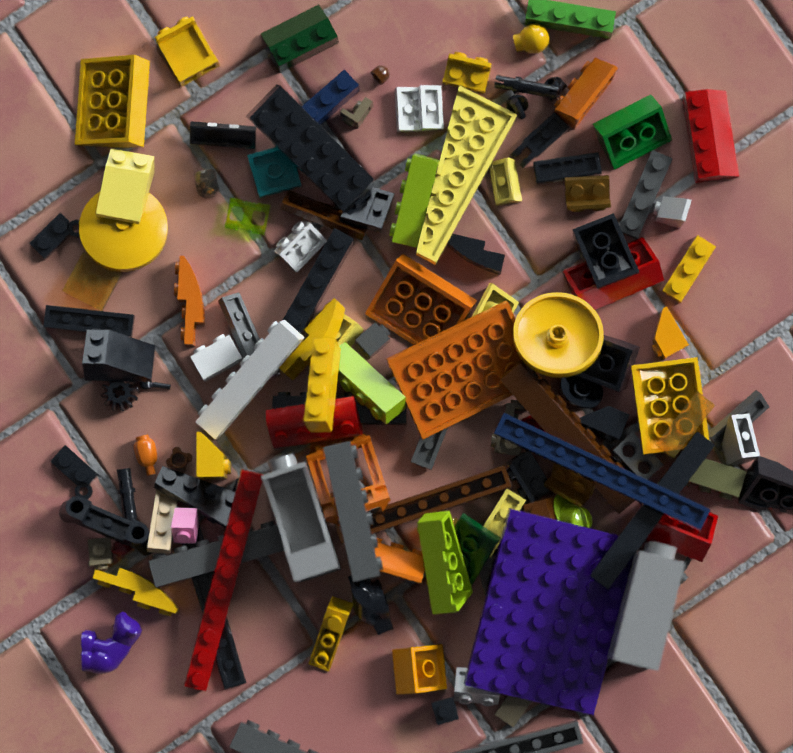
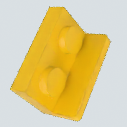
M449 53L442 83L456 87L462 86L468 90L485 93L492 64L482 57L472 59L467 58V55L464 53Z

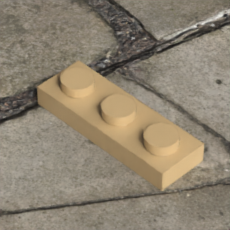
M157 489L147 552L170 554L172 544L171 525L178 502Z

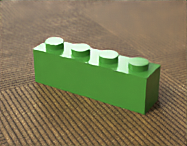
M528 0L524 25L536 23L547 29L610 39L613 33L616 11L551 0Z

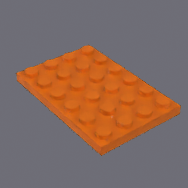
M507 301L493 306L386 359L400 392L406 397L407 408L422 439L513 395L500 381L501 377L521 360L513 341L516 319Z

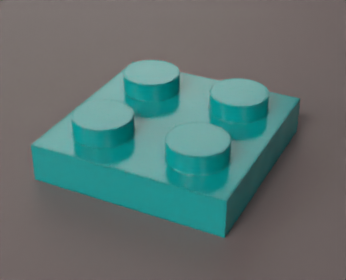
M277 147L247 155L259 198L302 186L297 167Z

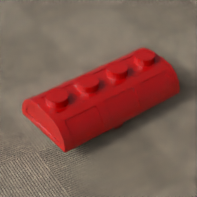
M354 396L335 399L332 432H310L304 422L306 404L266 410L267 429L274 449L363 435V428Z

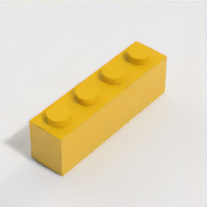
M313 338L304 422L310 432H332L341 349L335 338Z

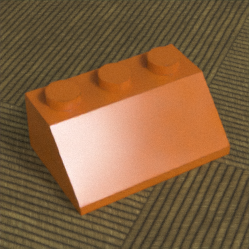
M594 58L592 62L587 61L580 70L583 73L578 80L574 78L568 85L567 89L570 91L565 97L561 95L559 100L555 102V113L564 122L576 129L615 78L618 68L598 58Z
M377 538L378 547L374 548L376 557L381 556L383 570L379 571L421 584L425 572L422 551L412 549V552L403 550L404 545L391 542L390 546L382 544L383 539Z

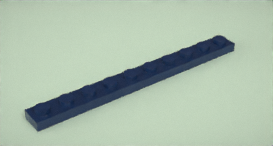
M505 413L494 432V435L701 531L710 512V509Z

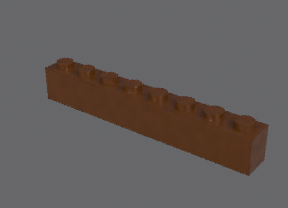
M522 359L501 377L500 381L546 433L623 468L619 462L615 463L609 457L611 454L604 445L600 446L595 441L596 437L593 432L588 428L585 430L580 424L581 420L575 412H569L565 407L566 403L559 395H554L550 390L551 385L544 378L540 379L535 373L536 371L528 367ZM597 482L595 484V488L618 514L635 502V500Z
M505 465L388 504L383 512L381 507L367 511L371 512L373 525L369 526L371 535L420 519L425 513L441 512L511 488L512 485ZM338 521L339 526L335 525L340 543L343 545L345 544L340 521Z

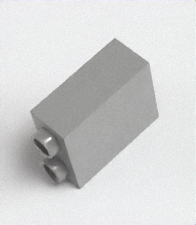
M650 542L645 543L643 551H638L633 555L607 658L659 671L685 562L674 560L677 548Z

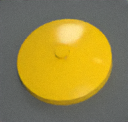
M100 192L95 194L85 205L79 221L81 243L88 256L98 265L117 272L135 271L153 262L163 250L168 235L166 214L159 201L148 193L140 224L96 216Z
M561 292L543 294L530 300L518 313L513 330L514 346L522 361L534 371L550 377H569L589 368L601 351L604 337L602 322L593 307L577 296Z

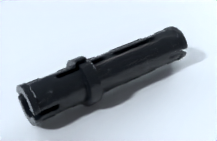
M497 75L495 80L504 82H495V89L510 90L514 94L525 93L559 100L561 96L557 93H552L553 91L561 93V86L522 80V77L511 78Z
M131 468L118 469L119 490L117 491L120 494L123 518L130 521L132 519L137 520L134 492L136 490L133 488Z

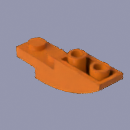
M180 255L179 261L175 262V275H179L178 283L174 284V296H177L179 302L186 303V306L182 305V319H185V327H181L180 337L181 341H184L185 346L195 347L196 325H205L204 301L192 267L185 256Z

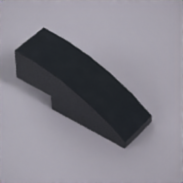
M452 234L447 243L451 250L474 266L501 275L505 258L504 254L484 250L486 241Z

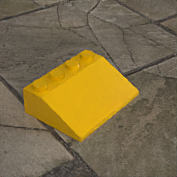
M137 55L81 59L75 145L114 148L144 147L149 60Z
M698 357L631 365L643 455L682 451L696 432H699L709 440Z

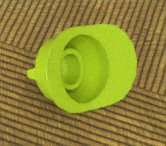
M558 494L556 495L553 508L557 520L588 528L592 527V516L584 507L580 508Z

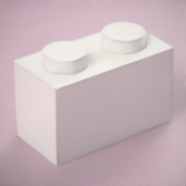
M222 334L212 340V345L208 347L203 345L193 351L194 355L190 356L205 382L243 360L230 335L225 337Z

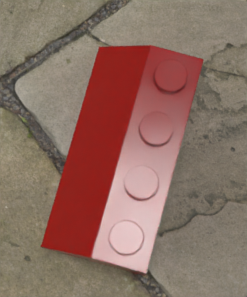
M703 89L685 92L682 101L695 183L739 177L726 91Z
M644 237L627 243L639 270V273L597 289L584 262L562 271L572 295L586 301L594 310L665 280L660 262Z

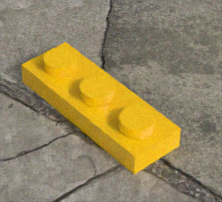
M697 235L662 292L681 303L716 246Z

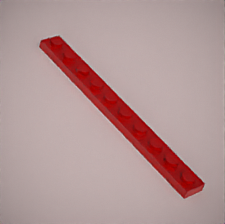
M241 469L184 687L207 691L263 481L261 476L263 474Z

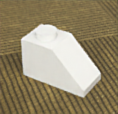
M663 196L661 202H656L653 214H656L655 221L681 228L686 221L692 200Z

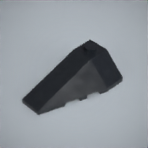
M760 456L756 458L747 470L738 503L766 511V508L779 509V512L793 510V471L765 457Z

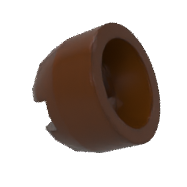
M382 65L375 67L371 71V75L380 85H383L390 75L388 68Z

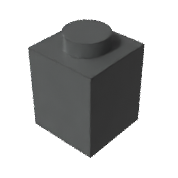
M375 322L355 341L371 359L390 342L388 336L391 333L383 324L378 326Z

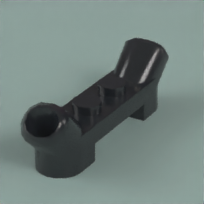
M79 496L72 497L61 505L59 516L62 521L75 523L134 548L143 556L153 553L147 552L150 532L145 524L134 519L130 521L92 505V501Z

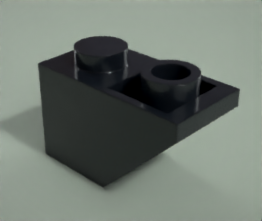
M607 406L580 417V424L585 430L588 428L592 432L596 431L601 434L602 439L613 442V440L618 441L630 414Z

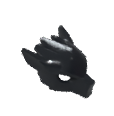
M352 575L348 576L356 616L364 623L373 626L378 635L393 630L389 615V605L387 604L380 581L376 579L371 582V579L367 578L353 582Z

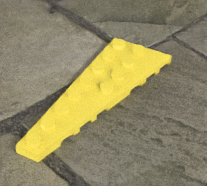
M459 86L416 251L417 256L435 265L517 118V114L462 86Z

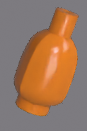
M148 434L135 437L136 442L133 448L138 463L145 467L147 476L156 474L154 465L157 461V450L154 441L149 439Z

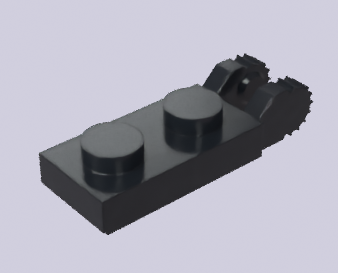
M554 112L522 141V144L511 153V156L513 158L518 157L527 147L531 154L524 158L520 164L522 168H525L569 130L568 125Z

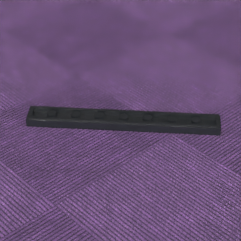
M696 432L657 485L679 494L714 448L715 444L699 432ZM642 504L589 576L608 590L664 514Z
M200 523L196 542L204 540ZM182 543V546L187 545V549L196 547L195 543ZM214 571L192 577L202 614ZM227 616L215 657L224 689L247 683Z

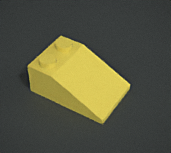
M111 148L103 176L96 216L140 224L154 176V156Z

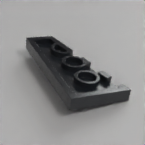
M162 466L154 488L177 502L185 503L188 505V508H197V511L206 516L208 521L213 524L218 523L224 527L225 531L235 491Z

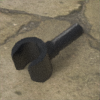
M140 382V387L142 389L161 388L170 390L171 384Z

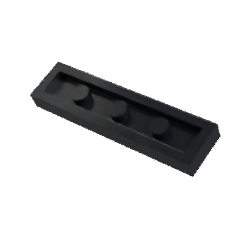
M46 305L43 327L77 332H87V329L111 330L132 337L135 315Z

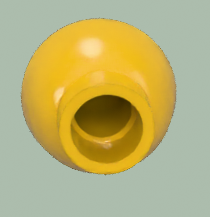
M529 24L521 30L520 34L513 35L517 52L525 50L530 54H538L544 51L549 44L548 31L540 24Z

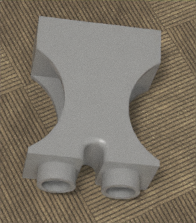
M294 454L267 462L271 473L261 477L277 521L294 581L301 583L341 570L310 469L306 462L298 464Z

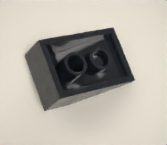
M614 213L572 229L575 244L597 289L639 273Z
M87 329L82 361L85 381L152 382L155 345L111 330Z
M604 335L602 348L597 359L589 368L576 374V376L620 392L627 388L632 373L631 365L635 364L640 347Z

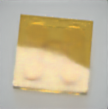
M82 252L62 291L99 311H103L123 273L98 265L88 254Z

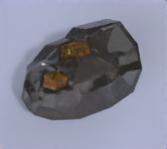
M207 169L194 174L198 195L203 198L215 197L220 191L216 171Z

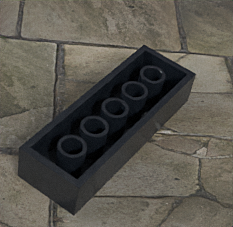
M276 84L246 115L338 209L344 211L374 180L280 85Z

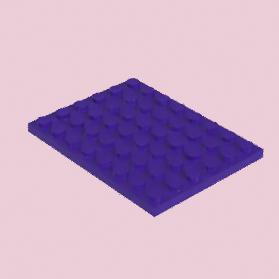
M509 508L463 684L594 715L632 558L608 590L589 575L619 535Z

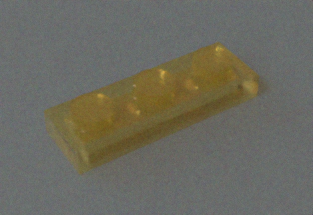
M697 391L655 445L671 458H674L715 405Z

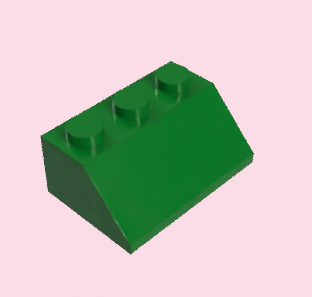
M651 94L593 123L598 141L614 170L672 141L662 106Z

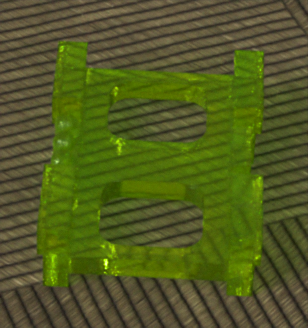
M230 197L225 228L236 231L239 228L246 231L251 230L252 234L265 236L271 205L256 204L251 201L248 203V201L244 202V200ZM232 207L244 209L242 221L230 219ZM254 211L266 214L262 226L251 223Z

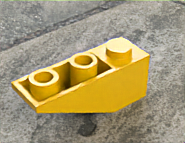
M332 596L316 639L309 665L328 672L330 671L353 603Z

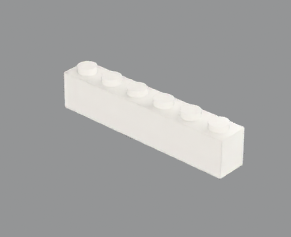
M286 320L279 323L275 321L267 331L270 334L265 339L261 338L254 345V353L243 358L239 364L241 368L238 372L233 371L225 380L227 385L223 389L219 388L212 395L213 401L209 406L207 404L204 405L198 412L200 417L195 422L214 439L224 434L305 338Z

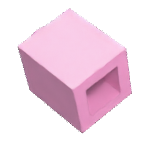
M175 508L171 525L173 543H196L199 529L197 508Z

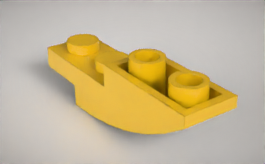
M335 298L328 302L323 310L308 323L304 331L309 336L301 341L297 349L279 367L290 379L294 380L307 365L310 366L313 338H336L343 321L345 308Z
M119 568L117 576L95 570L93 579L98 580V585L110 588L111 584L119 586L118 591L130 595L132 591H135L133 600L138 602V607L150 610V607L153 606L159 608L158 613L171 616L172 613L178 614L179 608L173 600L146 578L123 568Z

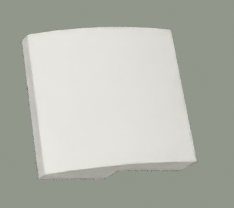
M441 85L396 87L394 89L397 132L444 129Z

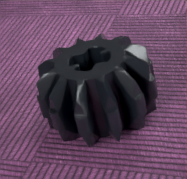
M108 381L110 383L109 386L102 385V388L107 390V392L102 393L101 397L108 398L104 404L106 406L112 404L111 409L113 411H116L119 405L120 410L124 412L125 404L130 408L133 407V404L130 402L131 399L138 401V397L132 395V393L139 392V389L136 387L131 388L136 382ZM123 387L124 389L122 390L125 392V395H120L119 398H116L118 395L115 394V391Z

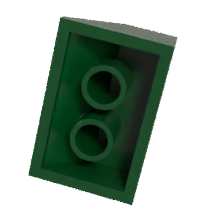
M319 4L261 33L280 73L339 43L332 24Z

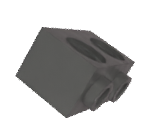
M633 432L612 451L614 454L612 458L615 462H619L630 472L646 480L663 466V463L654 454L643 455L641 440ZM624 446H631L633 448L634 455L628 458L623 455L622 449ZM640 462L648 464L649 471L647 474H642L638 471V464Z

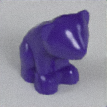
M120 612L115 616L113 636L111 638L102 640L97 638L95 631L85 630L82 632V671L106 674L117 669L128 655L131 647L139 639L142 632L140 624L125 612Z

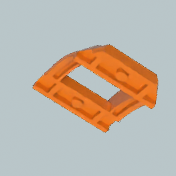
M363 434L362 436L316 442L310 445L311 450L309 455H306L327 522L339 526L335 498L330 496L320 464L321 460L326 459L323 449L326 446L350 441L351 446L356 445V449H363L374 484L361 489L366 490L368 503L364 504L366 511L381 507L383 512L390 502L370 435Z

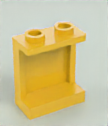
M193 16L180 19L177 25L170 29L166 27L160 30L155 37L158 46L182 87L220 66L218 59L213 54Z

